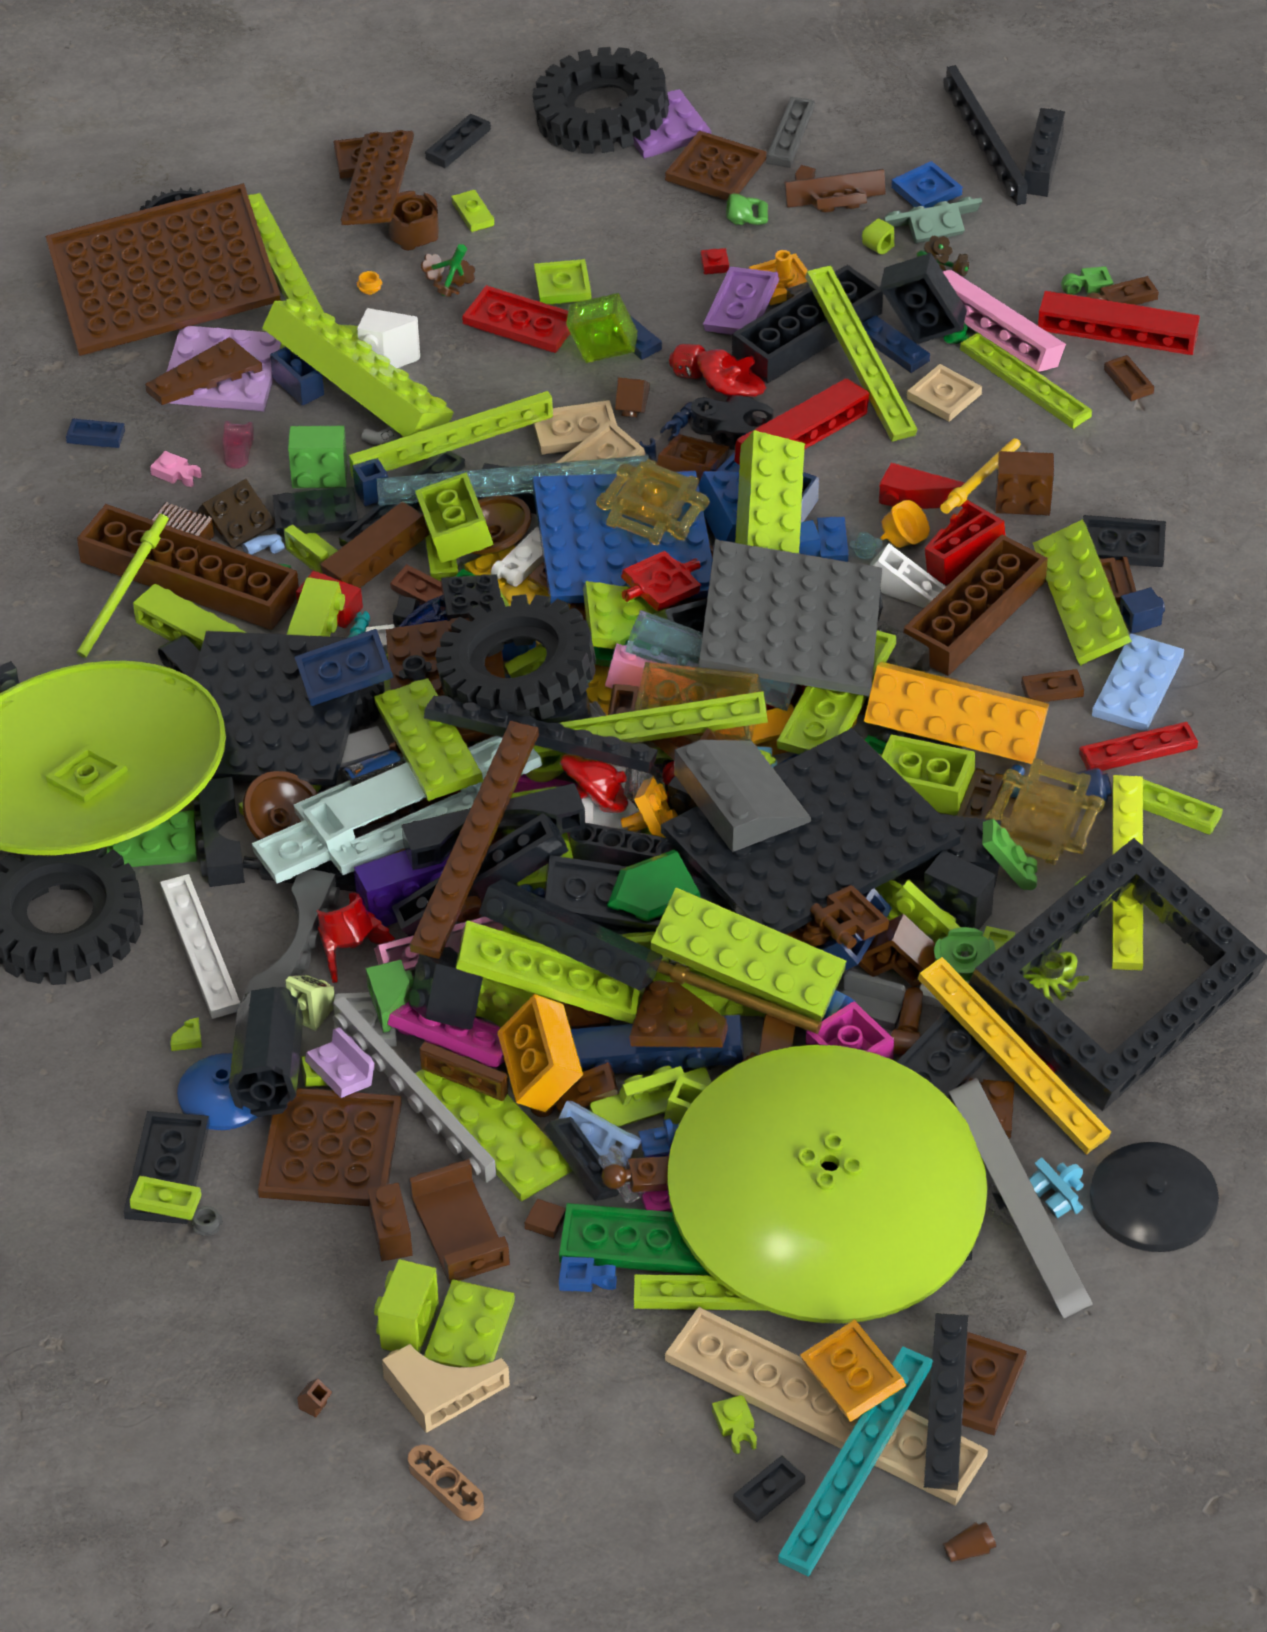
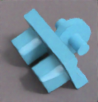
M1041 1157L1035 1162L1038 1170L1029 1178L1037 1196L1040 1198L1052 1188L1056 1193L1046 1200L1045 1203L1057 1218L1067 1213L1070 1209L1076 1214L1079 1213L1083 1206L1078 1202L1077 1194L1070 1187L1073 1186L1077 1191L1083 1187L1084 1184L1080 1181L1083 1170L1077 1164L1067 1167L1064 1163H1060L1057 1166V1170L1061 1174L1058 1175Z

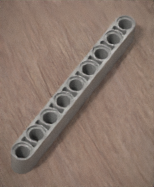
M975 1078L949 1091L957 1109L968 1123L977 1148L1063 1318L1065 1319L1093 1305L978 1079Z

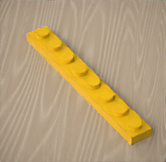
M943 957L920 972L918 980L1086 1155L1109 1138L1111 1131Z

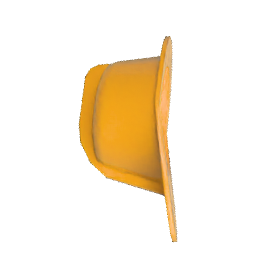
M910 500L898 503L882 519L884 534L880 539H888L891 544L898 548L915 545L928 537L930 531L925 513L915 502Z

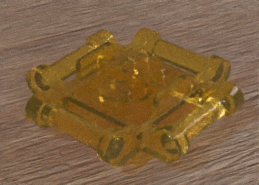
M647 459L646 462L641 461L638 467L626 463L620 465L613 482L596 499V504L600 509L605 511L612 509L606 521L607 526L612 528L619 527L647 538L649 543L659 545L665 531L670 532L677 540H685L694 520L710 503L706 495L696 491L699 478L691 475L686 477L657 465V462L651 459ZM685 502L691 503V507L680 522L677 521ZM622 515H627L629 517H632L634 519L645 522L655 527L652 529L645 525L622 517Z
M1034 758L1028 777L1021 775L1016 770L1007 769L1002 778L1004 783L992 810L987 812L985 819L994 818L995 820H1000L1001 828H1005L1008 831L1010 838L1016 845L1022 847L1024 853L1045 859V862L1055 865L1059 855L1063 854L1064 850L1083 854L1088 845L1086 840L1097 813L1102 811L1105 801L1098 796L1085 795L1091 781V775L1085 773L1079 775L1044 764V760ZM1040 775L1077 787L1074 792L1039 781L1038 779ZM1014 787L1021 788L1013 805L1010 818L1004 817L1002 814ZM1082 808L1087 809L1076 836L1070 838Z

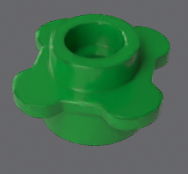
M964 323L962 331L944 336V341L949 344H958L970 338L966 333L968 330L967 325Z

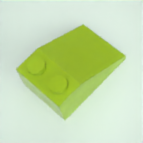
M891 734L881 757L937 812L957 816L975 772V752Z

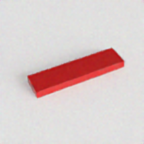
M1183 722L1081 746L1079 748V755L1087 770L1099 768L1101 771L1196 749L1198 747V740L1188 722Z

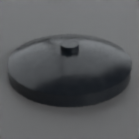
M1159 1142L1134 1143L1110 1153L1096 1168L1090 1189L1091 1208L1100 1226L1117 1241L1129 1247L1149 1252L1174 1251L1198 1241L1211 1228L1217 1214L1219 1201L1216 1181L1210 1170L1201 1160L1182 1148Z

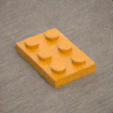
M856 1320L848 1323L800 1354L803 1363L850 1422L906 1386L903 1377Z

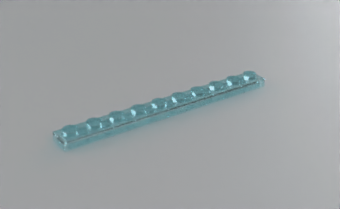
M644 455L378 478L379 506L399 504L402 501L404 503L419 502L415 490L466 472L476 497L533 492V476L651 473L649 456Z

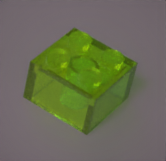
M619 293L569 305L566 325L586 363L635 352L638 331Z

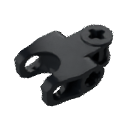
M739 395L728 396L725 402L701 397L692 402L691 411L693 418L691 419L690 427L697 434L711 436L714 443L729 446V449L735 450L736 440L755 430L756 427L771 421L774 409L767 404ZM756 411L763 412L767 418L755 416L753 413Z

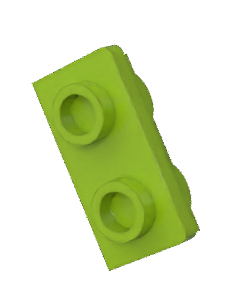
M539 644L537 647L505 663L511 678L524 676L537 670L545 661L547 651L542 644Z

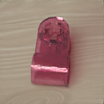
M225 421L222 442L224 461L227 467L239 469L247 465L254 440L253 422L231 424L230 421Z

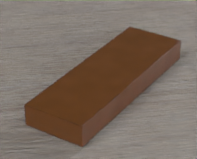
M424 1042L420 1047L421 1069L500 1101H504L508 1095L506 1073L428 1042Z

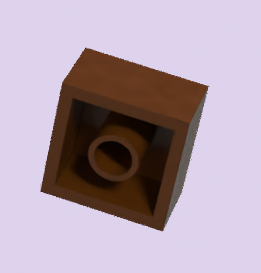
M999 451L995 513L1050 516L1054 480V453Z

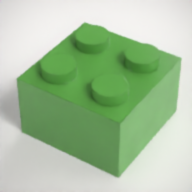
M290 426L288 451L292 488H346L348 462L345 427Z

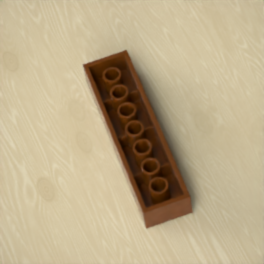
M105 504L77 537L80 562L122 577L142 543L140 541L146 530H150L155 521ZM165 525L159 535L160 541L155 549L150 550L132 580L149 587L157 584L164 589L171 590L183 599L273 630L297 599L296 591L299 588L298 573L294 569Z

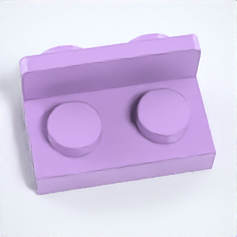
M340 1027L333 1030L332 1042L306 1052L305 1062L340 1098L371 1086L374 1071L372 1058Z

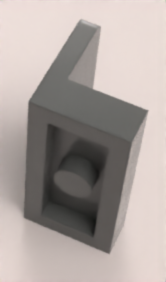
M847 970L844 977L843 994L854 999L882 1028L893 1031L901 1016L905 986Z

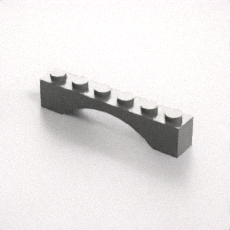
M309 869L297 875L291 888L293 908L299 919L295 938L288 950L276 963L264 972L251 978L245 994L252 990L270 987L286 988L285 980L289 976H301L303 971L308 970L311 962V952L313 948L317 949L321 937L318 930L319 921L316 910L325 913L330 912L332 904L336 905L339 899L340 889L336 887L335 874Z

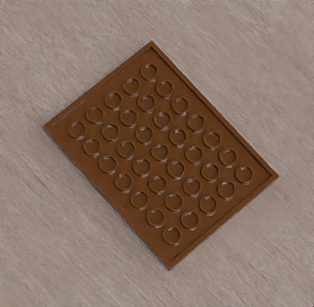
M244 183L45 236L79 356L271 305L274 301H281L276 280Z

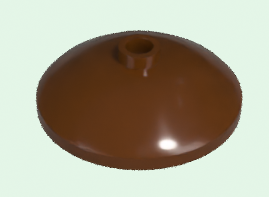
M496 495L478 500L494 545L472 552V554L487 555L501 552L521 540L528 531L532 521L528 505L523 500L508 495Z
M284 771L268 772L257 777L247 788L243 798V815L252 834L258 840H261L301 822L295 813L293 805L317 795L318 792L307 781L297 778V775Z

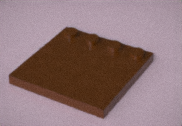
M297 1088L296 1097L293 1101L290 1100L288 1102L286 1110L281 1114L272 1115L258 1187L259 1198L369 1206L367 1188L389 1184L402 1097L354 1092L340 1098L331 1090Z

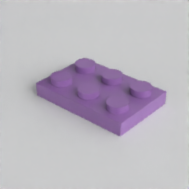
M730 267L703 323L705 331L732 335V333L764 315L780 280L778 272Z

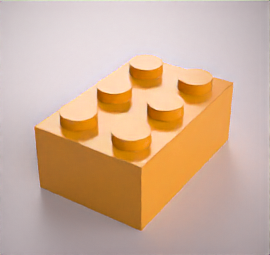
M534 994L497 1031L516 1103L546 1112L583 1075L562 1003Z

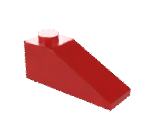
M890 463L880 482L879 503L893 507L902 501L910 500L915 502L921 509L940 508L948 499L949 493L955 488H960L965 482Z

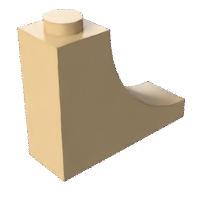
M409 1344L402 1349L392 1351L386 1358L382 1359L384 1379L426 1433L510 1385L509 1367L502 1358L475 1367H451L427 1359Z

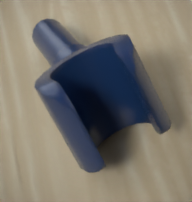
M650 438V445H644L640 441L639 444L644 448L656 471L655 440Z

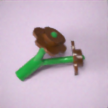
M463 244L457 246L452 258L441 262L438 254H426L424 256L425 261L421 263V269L426 274V278L434 280L433 286L437 287V292L441 293L442 296L451 297L452 293L460 294V291L450 286V284L455 283L457 287H462L464 284H471L475 280L473 274L475 267L469 265L466 260H463L467 252V247ZM450 265L445 283L439 282L442 280L444 267Z

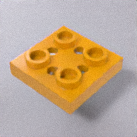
M787 250L777 251L774 260L749 267V269L778 272L780 280L770 299V306L787 301L810 287L805 278L808 271L796 253L790 254Z
M654 776L643 780L634 798L640 811L621 818V824L623 828L627 827L628 829L626 830L633 832L648 827L652 835L665 837L661 833V824L678 815L674 809L670 810L666 802V791L661 783L657 784Z

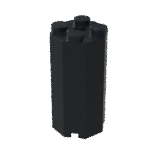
M285 987L252 990L243 996V1001L237 1009L229 1090L236 1107L243 1110V1106L251 1109L250 1114L257 1117L283 1113L287 1108L288 1102L290 1100L293 1101L297 1093L303 1014L298 998L292 996L291 991Z

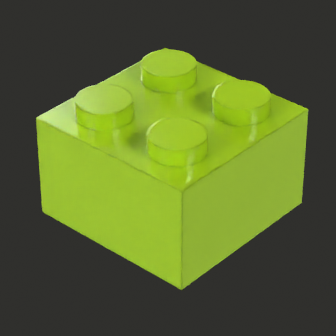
M399 1259L394 1271L390 1270L387 1274L384 1296H379L375 1304L374 1315L378 1316L376 1334L380 1335L381 1349L394 1351L411 1344L420 1353L439 1307L436 1268Z

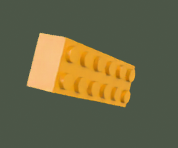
M880 662L876 668L864 722L1033 764L1036 759L1049 704Z

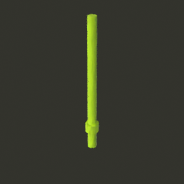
M159 514L150 530L145 531L140 540L142 542L77 650L76 653L81 657L86 658L150 550L155 549L160 541L159 535L169 520L167 516Z

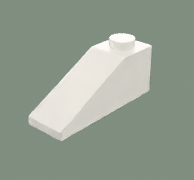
M889 543L870 563V566L882 568L881 592L883 594L923 608L946 588V586Z

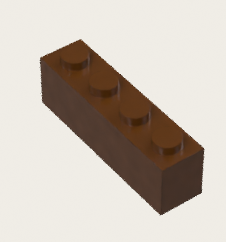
M402 501L322 562L320 566L323 574L361 588L430 535L424 515Z

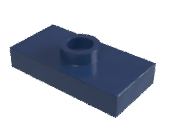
M72 418L66 434V441L69 444L119 448L125 432L124 423Z

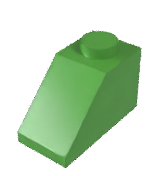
M402 960L366 968L367 988L383 1033L390 1031L392 1026L388 1025L390 1013L410 1001V989L413 986L414 980L411 971H405Z

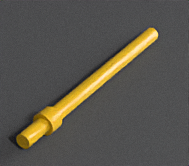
M1013 438L1000 451L1015 452L1021 443L1018 439ZM999 452L960 488H955L949 493L948 499L940 507L943 513L947 514L955 507L961 506L967 500V495L998 467Z

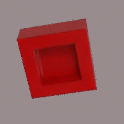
M726 248L701 250L700 258L704 275L728 272L729 260Z

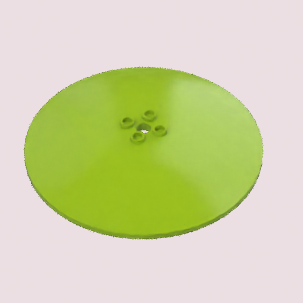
M100 661L72 665L32 677L1 692L0 850L27 855H63L91 851L131 839L171 818L205 788L221 762L225 748L226 732L222 713L216 700L201 684L183 673L160 665L135 661Z
M806 1045L773 1050L750 1058L721 1074L696 1097L684 1114L670 1148L667 1169L668 1195L675 1223L684 1242L705 1270L731 1292L757 1307L781 1316L816 1323L842 1324L850 1323L853 1320L863 1322L882 1318L903 1311L936 1292L952 1278L967 1259L980 1233L986 1209L987 1181L983 1158L977 1148L968 1123L956 1106L927 1079L898 1062L875 1053L842 1046ZM829 1161L835 1163L838 1168L834 1171H828L823 1169L821 1164Z

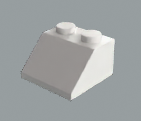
M370 308L366 309L357 328L358 340L370 344L375 353L387 357L391 361L390 364L395 368L419 360L418 317Z

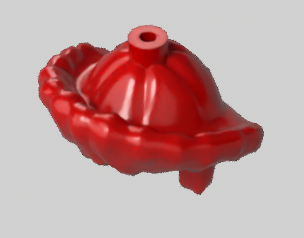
M716 349L705 351L698 358V366L700 367V372L703 373V377L706 379V385L710 389L714 388L716 392L724 395L756 397L762 395L766 390L765 382L750 370V367L755 363L753 356L738 360L725 350Z
M572 754L561 756L560 764L562 769L567 772L568 776L577 781L578 786L576 788L581 799L591 798L601 811L607 813H621L627 809L629 805L628 796L621 784L627 781L624 771L618 772L609 763Z

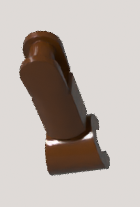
M910 987L905 992L899 1026L891 1034V1037L894 1038L893 1054L904 1055L920 1038L918 1029L923 1001V991L920 988Z

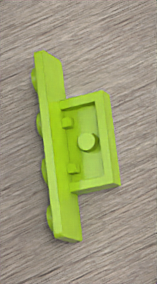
M664 1066L653 1072L654 1075L644 1078L642 1075H636L624 1081L625 1084L622 1085L618 1095L592 1102L590 1109L591 1112L615 1126L622 1127L665 1113L668 1099L679 1075L705 1086L712 1082L705 1067L684 1073L681 1066L673 1069L671 1066Z

